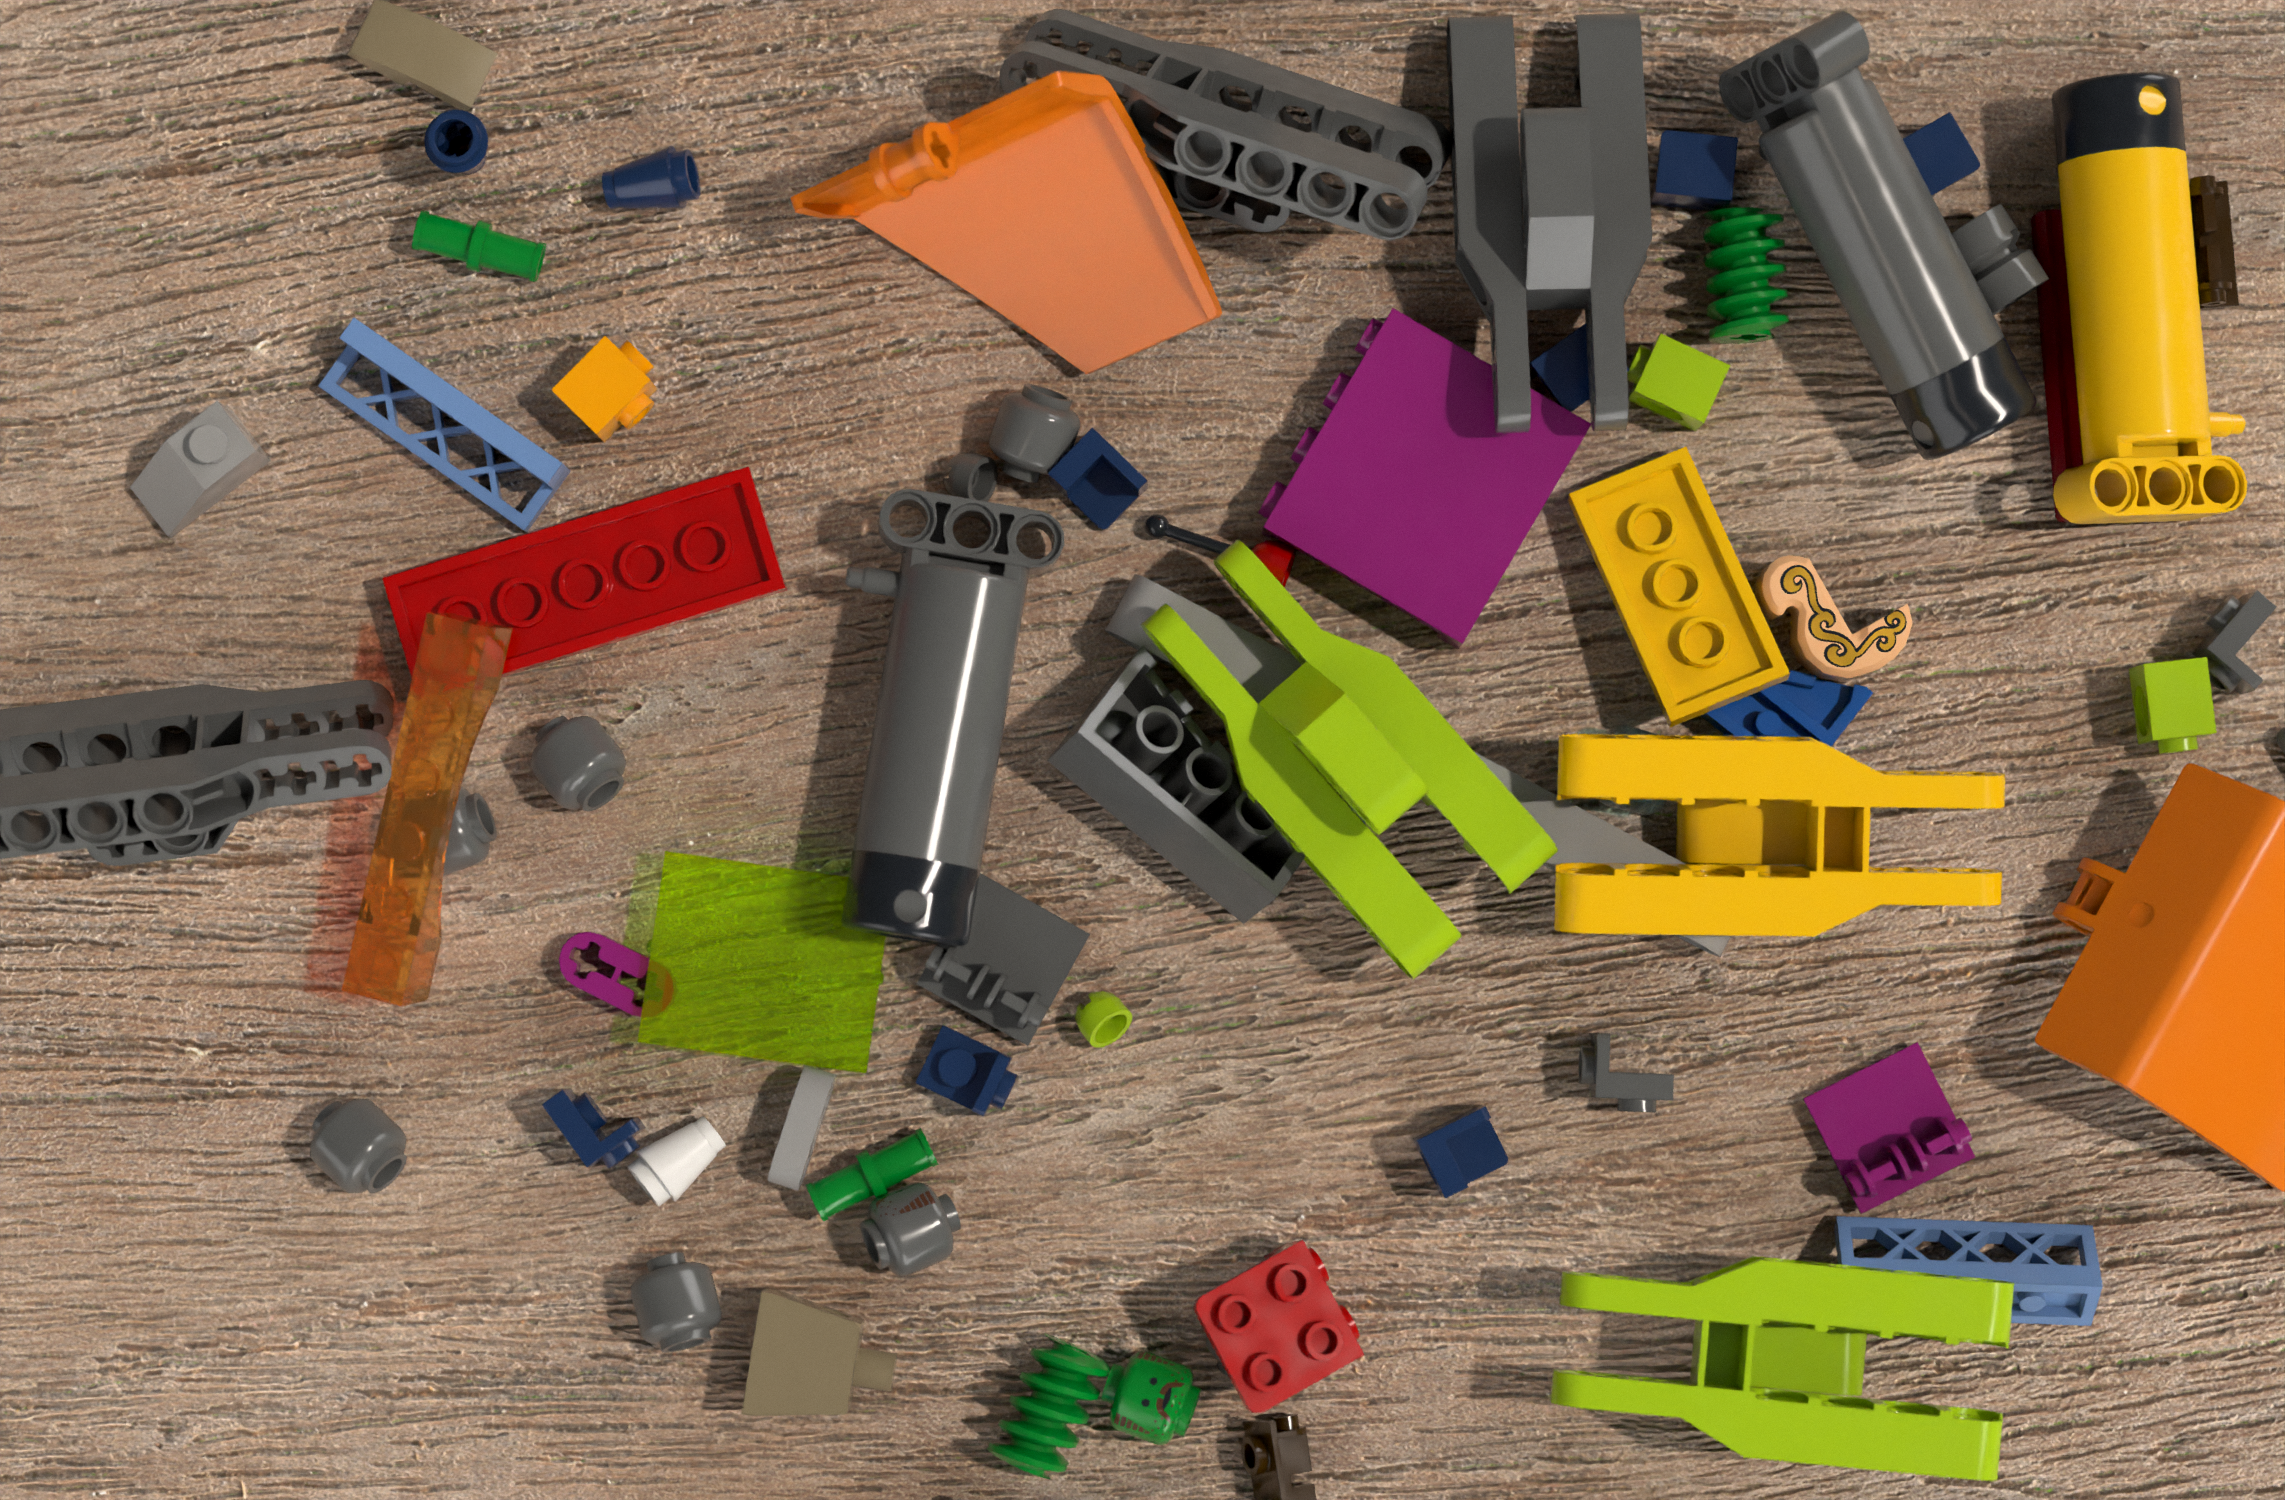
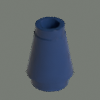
M449 110L438 115L429 124L424 139L425 150L432 163L444 171L466 175L474 174L481 170L486 162L488 134L483 123L474 114L464 110ZM463 144H468L469 150L465 154L457 156V149Z
M669 146L602 174L603 193L610 209L685 208L687 201L696 200L700 197L698 169L689 149L676 151L673 146Z

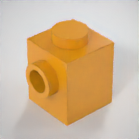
M604 336L551 390L605 443L622 425L629 430L648 414L654 406V402L649 397L657 390V387L646 376L654 366L628 340L618 348Z

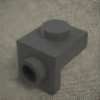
M2258 590L2243 595L2239 599L2231 594L2222 601L2205 622L2212 628L2211 632L2192 652L2197 658L2207 657L2210 682L2228 694L2233 690L2239 694L2255 691L2263 682V679L2236 656L2238 651L2277 608Z
M1591 1033V1045L1580 1046L1579 1083L1589 1084V1097L1618 1098L1617 1111L1656 1112L1657 1100L1673 1101L1674 1075L1609 1072L1610 1033Z

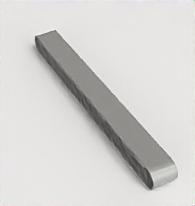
M1134 574L1105 628L1107 633L1137 650L1144 646L1155 660L1178 671L1152 642L1140 625L1166 603L1187 623L1257 703H1260L1301 666L1296 658L1288 652L1138 574ZM1476 753L1557 846L1558 852L1543 864L1546 868L1556 872V864L1560 863L1685 864L1564 799L1557 800V795ZM1732 935L1674 936L1709 954L1721 957Z

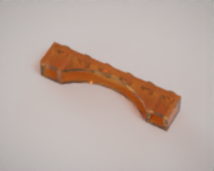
M427 613L391 769V778L388 782L341 991L401 1007L428 1000L442 940V882L453 815L473 747L485 717L499 690L512 628L454 613Z

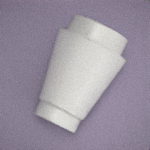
M702 1116L694 1123H690L636 1151L639 1158L628 1165L627 1168L646 1194L659 1207L670 1198L676 1202L717 1156V1153L726 1147V1144L708 1120Z

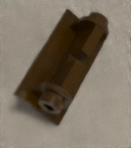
M2212 175L2190 178L2189 191L2200 309L2237 307L2239 302L2228 182L2216 181L2215 176Z
M1298 1414L1276 1416L1272 1418L1273 1421L1244 1420L1245 1437L1241 1443V1456L1245 1469L1251 1475L1254 1499L1317 1500L1314 1484L1307 1483L1292 1486L1291 1475L1312 1471L1306 1426H1299Z

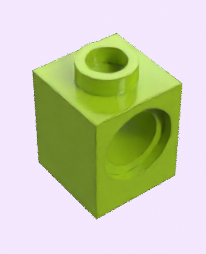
M1660 334L1654 341L1651 349L1640 344L1629 365L1630 371L1627 372V379L1634 383V386L1629 394L1628 401L1696 432L1704 424L1731 365Z
M2207 657L2147 663L2129 669L2138 744L2158 742L2159 754L2198 750L2197 738L2217 733Z

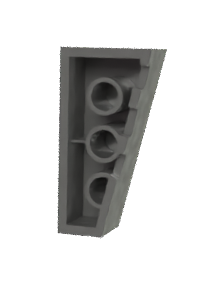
M1142 646L1111 676L1047 761L1244 924L1277 898L1306 855L1303 852H1297L1276 829L1274 820L1257 801L1253 803L1246 792L1241 790L1238 776L1230 764L1234 759L1219 740L1213 744L1189 715L1193 707L1178 689L1171 693L1152 669L1158 663L1147 649Z

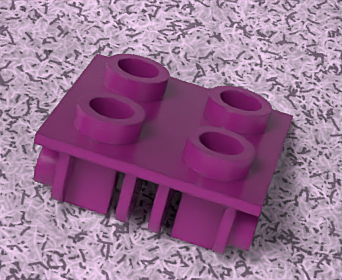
M1918 1042L1803 1098L1860 1214L1975 1158L1968 1143L1972 1141V1136L1962 1118L1956 1119Z

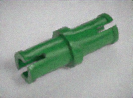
M422 210L415 226L412 249L417 251L424 250L466 262V268L471 271L480 272L482 267L527 278L529 281L536 283L543 266L546 243H536L493 231L492 223L481 220L475 226L433 215L428 211Z
M919 1128L915 1130V1133L870 1155L867 1149L856 1154L855 1156L858 1161L805 1186L824 1222L829 1219L828 1217L873 1195L877 1198L887 1194V1188L931 1166L935 1167L939 1164L922 1129Z

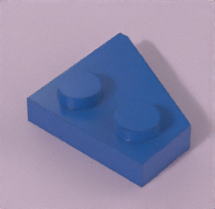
M1791 670L1789 671L1788 680L1700 716L1725 736L1811 737L1832 747L1872 696L1873 692L1865 686L1856 684L1853 686L1842 685L1816 679L1815 675Z

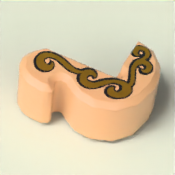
M1791 555L1780 557L1764 568L1756 581V600L1766 618L1769 620L1777 619L1785 611L1791 614V648L1798 663L1815 675L1816 678L1844 682L1870 674L1896 658L1906 645L1913 624L1908 604L1852 634L1808 558Z

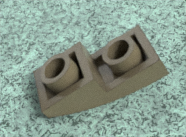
M373 0L346 55L402 86L407 82H411L459 110L468 111L472 108L498 53L415 12L384 0Z

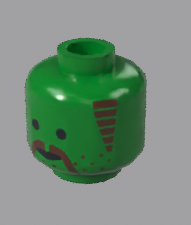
M1139 1351L1130 1357L1126 1367L1113 1364L1101 1400L1112 1404L1110 1423L1116 1430L1156 1445H1164L1175 1434L1182 1437L1185 1436L1193 1417L1201 1388L1192 1385L1193 1373L1186 1365L1148 1351Z

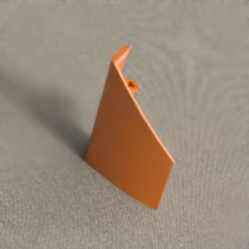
M1063 71L1051 73L948 123L928 122L914 129L912 138L901 143H884L871 149L868 161L790 198L796 213L818 218L854 219L974 295L1085 374H1091L1215 320L1222 315V308L1206 269L1155 162L1147 157L1144 149L1146 145L1111 84L1101 75Z
M2188 763L2180 773L2126 873L2093 859L2083 857L2076 869L2081 875L2065 903L2058 902L2052 913L2055 918L2090 938L2037 1032L2035 1042L2044 1050L2125 1088L2205 1140L2270 1186L2285 1192V801L2204 767Z

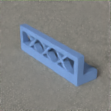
M353 318L339 337L347 344L346 348L318 387L527 533L571 471L555 457L359 320ZM362 355L380 368L384 394L356 398L339 385ZM391 376L409 389L393 392ZM422 397L432 406L435 430L407 434L399 428L395 402ZM386 404L388 420L369 406ZM442 412L459 423L460 426L445 428ZM473 433L483 440L487 466L460 471L450 463L446 438ZM437 440L440 456L420 442ZM493 448L513 462L496 464ZM525 469L543 483L522 513H520L502 500L498 474ZM489 475L491 492L472 478Z
M1836 1217L1834 1233L1838 1264L2013 1282L2011 1323L2092 1325L2103 1288L2093 1225ZM1852 1239L1876 1240L1887 1248L1889 1252L1882 1258L1854 1257ZM1923 1241L1940 1242L1954 1254L1947 1260H1929L1915 1248ZM1986 1244H2003L2016 1253L2018 1257L2011 1263L1994 1262L1979 1250ZM2050 1246L2078 1247L2081 1265H2059L2043 1252Z

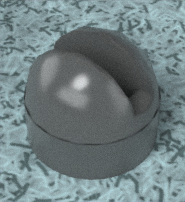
M969 452L957 454L951 458L946 466L952 467L949 478H943V484L947 493L951 496L988 502L997 484L998 469L996 462L991 457Z

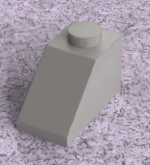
M216 401L165 440L130 488L166 535L172 538L271 462V459L236 414Z

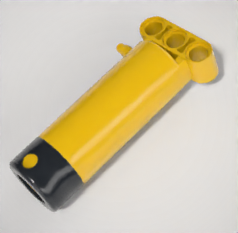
M2139 72L2105 75L2066 84L2053 92L2052 108L2083 465L2066 469L2058 476L2053 493L2056 508L2062 517L2076 524L2190 521L2233 511L2242 504L2246 496V476L2239 463L2231 457L2212 455L2211 437H2227L2230 434H2241L2245 429L2246 422L2240 414L2209 412L2180 82L2178 78L2166 73ZM2094 485L2096 487L2098 496H2096Z

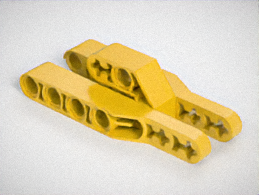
M1636 734L1559 735L1557 800L1603 799L1613 801L1616 804H1629V800L1636 799L1677 802L1676 859L1681 862L1709 864H1556L1554 930L1584 934L1817 936L1879 905H2001L2002 871L1968 867L1869 866L1870 808H2003L2005 774L1980 771L1874 770L1811 737ZM1736 864H1787V865H1736Z

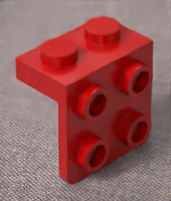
M1304 1240L1286 1243L1264 1255V1261L1204 1293L1194 1303V1312L1245 1408L1252 1413H1263L1365 1355L1357 1341L1360 1335L1352 1316L1343 1305L1337 1304L1326 1283L1329 1281V1276L1321 1258L1311 1247L1307 1248Z

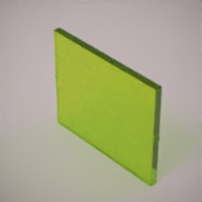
M665 851L653 935L646 945V950L650 953L637 1042L867 1073L879 985L884 981V974L881 968L886 936L855 931L842 925L841 918L848 877Z

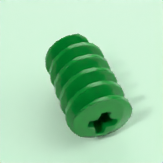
M1758 207L1726 208L1702 214L1706 219L1718 222L1704 230L1703 240L1707 244L1720 247L1706 254L1704 258L1705 266L1722 272L1706 281V291L1723 297L1708 305L1707 315L1711 319L1724 322L1709 331L1708 340L1722 344H1745L1773 339L1771 329L1788 323L1789 316L1770 311V304L1788 297V292L1781 288L1769 286V279L1786 272V265L1769 261L1767 254L1785 247V240L1766 235V228L1783 222L1784 215Z
M1043 1333L1053 1343L1052 1348H1032L1029 1353L1043 1367L1041 1373L1021 1371L1019 1376L1032 1390L1031 1395H1011L1008 1400L1021 1414L1020 1420L1000 1419L998 1426L1011 1440L1009 1444L989 1443L987 1449L994 1456L1023 1471L1051 1480L1045 1471L1065 1472L1069 1463L1056 1450V1447L1076 1448L1079 1442L1077 1435L1066 1424H1087L1090 1417L1089 1413L1077 1402V1399L1097 1400L1100 1395V1390L1087 1377L1108 1376L1111 1367L1099 1356L1065 1340Z

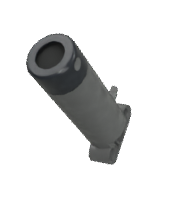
M1839 11L1724 71L1719 78V92L1724 105L1737 120L1743 123L1757 121L1762 131L1759 137V154L1762 159L1768 161L1920 455L1925 460L1938 459L1970 446L2010 425L2033 409L2037 400L1875 84L1870 79H1864L1858 69L1859 66L1868 60L1870 53L1869 41L1865 30L1851 14Z
M902 489L892 493L883 502L878 520L879 534L883 542L891 550L902 554L899 572L872 567L864 569L849 567L847 568L845 584L848 587L859 588L867 593L895 597L841 922L845 928L864 933L937 945L963 947L967 945L970 937L1029 575H1040L1049 571L1054 566L1064 547V532L1060 523L1052 515L1039 510L915 489ZM902 506H911L923 514L926 521L925 529L914 537L900 536L892 530L889 523L890 515ZM965 517L980 519L988 529L989 539L984 545L977 548L964 547L954 537L953 526L955 523ZM1027 528L1041 529L1050 538L1051 552L1040 559L1026 557L1017 546V535Z

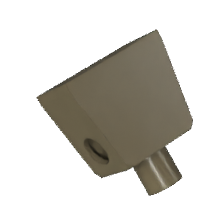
M766 1288L761 1292L741 1414L748 1416L847 1414L851 1409L854 1386L887 1392L892 1391L897 1353L861 1348L864 1319L777 1289Z

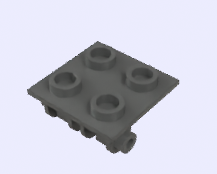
M980 873L970 937L967 945L963 947L936 945L924 966L926 968L917 984L1028 1046L1090 934Z

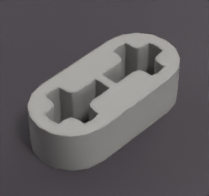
M805 1065L771 1163L768 1182L799 1191L836 1080L835 1074Z

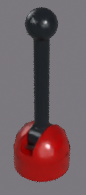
M1161 514L1149 516L1144 524L1146 534L1153 539H1161L1166 536L1219 555L1230 546L1227 543L1171 525L1167 518ZM1266 540L1255 545L1251 551L1285 588L1297 550L1280 541Z

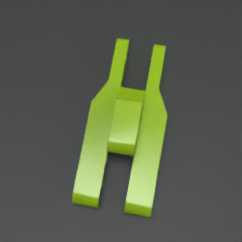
M1236 540L1215 558L1213 563L1231 587L1301 664L1294 673L1260 703H1257L1168 604L1164 603L1140 625L1158 649L1223 721L1241 790L1246 792L1253 803L1257 801L1274 820L1276 829L1297 852H1303L1306 855L1303 860L1396 965L1408 977L1414 980L1462 936L1446 914L1365 823L1375 833L1381 835L1421 799L1427 806L1433 805L1446 817L1463 838L1464 844L1462 846L1470 855L1472 853L1477 854L1496 873L1506 886L1509 894L1556 854L1558 848L1538 822L1389 656L1322 630L1259 558L1243 542Z
M1759 1256L1746 1258L1687 1282L1563 1271L1559 1305L1591 1310L1694 1319L1690 1381L1573 1369H1554L1550 1403L1575 1408L1682 1418L1744 1458L1996 1481L1999 1468L2002 1413L1982 1409L1851 1396H1862L1867 1333L1893 1339V1336L1931 1339L1951 1345L1967 1342L2009 1348L2014 1283L1985 1278Z

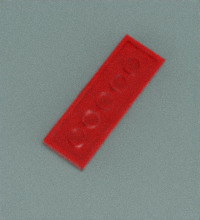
M749 467L382 578L417 698L422 702L787 591L752 471Z

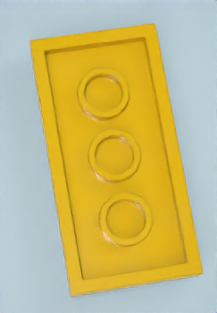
M1687 447L1569 493V505L1669 728L1788 680L1790 672Z

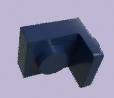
M942 1025L915 1083L984 1117L990 1105L1002 1110L1018 1075L1007 1070L1013 1057Z
M571 1088L562 1089L542 1104L586 1167L595 1166L603 1160L608 1169H610L640 1147L634 1138L646 1128L640 1118L631 1119L606 1137L600 1128L608 1123L607 1119L595 1101L586 1092L577 1097Z

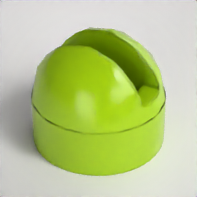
M1095 991L1088 994L1091 1000L1090 1003L1086 1006L1081 1003L1078 1004L1075 1020L1080 1032L1093 1047L1101 1048L1112 1044L1127 1031L1132 1022V1013L1113 993Z

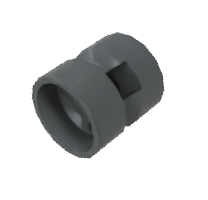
M2002 204L1989 209L1951 233L1993 315L2009 307L2050 279L2031 249H2018L2015 245L2020 232Z

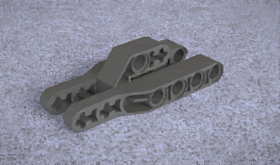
M1053 9L1042 14L1029 29L1025 42L1012 50L1000 69L999 81L1006 95L1028 85L1026 83V72L1021 70L1027 61L1033 62L1036 66V75L1041 78L1058 71L1103 76L1111 84L1118 96L1127 99L1123 106L1146 145L1144 149L1147 157L1155 162L1175 204L1258 232L1277 230L1285 224L1291 211L1294 210L1378 239L1392 241L1403 238L1412 230L1428 199L1427 189L1436 183L1451 154L1452 139L1448 129L1432 117L1223 48L1156 40L1063 9ZM1052 29L1062 32L1061 41L1066 45L1064 49L1052 46V41L1047 38ZM1080 41L1092 44L1086 56L1080 55V48L1076 47ZM1112 48L1122 52L1121 62L1126 64L1123 69L1111 65V60L1106 57ZM1140 60L1152 64L1146 76L1140 75V68L1136 67ZM1227 86H1238L1245 90L1250 96L1252 103L1239 104L1233 101L1228 93ZM1298 106L1304 109L1310 116L1311 123L1306 124L1295 121L1288 114L1286 107ZM1351 125L1359 126L1370 135L1372 142L1360 143L1355 141L1347 133L1346 127ZM1412 145L1425 149L1431 156L1432 162L1421 163L1415 161L1408 155L1405 147ZM1330 172L1339 176L1344 182L1345 188L1334 189L1327 186L1322 181L1319 173ZM1388 192L1400 196L1405 201L1407 208L1402 210L1393 209L1382 200L1381 194Z
M1638 13L1574 15V20H1576L1578 45L1577 64L1573 80L1574 90H1580V107L1522 108L1520 115V152L1512 16L1448 17L1446 48L1449 124L1452 139L1451 172L1455 264L1490 323L1493 409L1496 433H1528L1530 431L1531 391L1527 310L1585 309L1592 430L1625 431L1627 429L1628 379L1624 305L1646 261L1647 250L1652 241L1642 37Z
M356 680L269 692L199 684L1 709L0 859L87 848L89 854L98 862L106 865L122 866L218 853L239 819L271 807L365 796L376 793L384 788L391 778L392 748L385 737L389 735L393 727L394 700L391 693L382 684L372 680ZM367 704L370 712L374 713L373 719L369 721L361 720L359 712H356V706ZM336 710L340 718H343L340 722L329 723L330 711ZM297 712L304 713L306 721H310V727L298 729L295 720H291L292 714ZM272 718L275 725L279 726V729L267 730L266 719ZM177 726L185 731L172 733L162 727ZM112 734L120 739L106 740L98 735ZM47 742L49 744L54 745L55 747L42 748L36 746L34 743ZM366 754L368 762L372 763L371 769L359 770V765L356 761H353L354 755ZM334 760L340 771L327 772V761ZM299 762L303 771H307L306 777L294 778L292 770L288 769V764ZM268 768L271 775L275 776V779L262 781V769ZM25 810H36V811L41 812V813H43V814H42V815H30V814H28V813H25L24 811H25Z

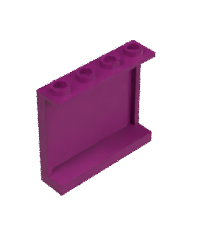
M1392 308L1384 323L1373 317L1354 349L1364 357L1353 376L1350 377L1341 371L1322 403V405L1332 411L1320 432L1309 426L1296 446L1290 459L1300 465L1288 486L1276 481L1258 511V514L1268 519L1263 526L1262 535L1269 539L1271 536L1278 538L1438 632L1436 637L1459 649L1582 442L1591 423L1530 388V431L1528 433H1496L1493 409L1492 365Z

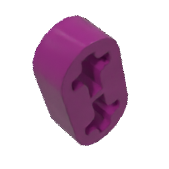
M595 932L578 933L569 938L561 949L559 956L560 970L568 982L631 1015L642 1018L659 1016L666 1012L675 1000L677 993L676 980L667 967L605 935ZM593 943H597L601 947L598 957L602 961L616 967L612 977L596 971H591L586 979L578 974L581 964L573 959L575 951L577 949L589 950ZM650 971L655 972L658 975L656 986L664 991L660 1001L647 1000L643 1007L635 1003L638 992L620 982L625 972L637 978H646Z

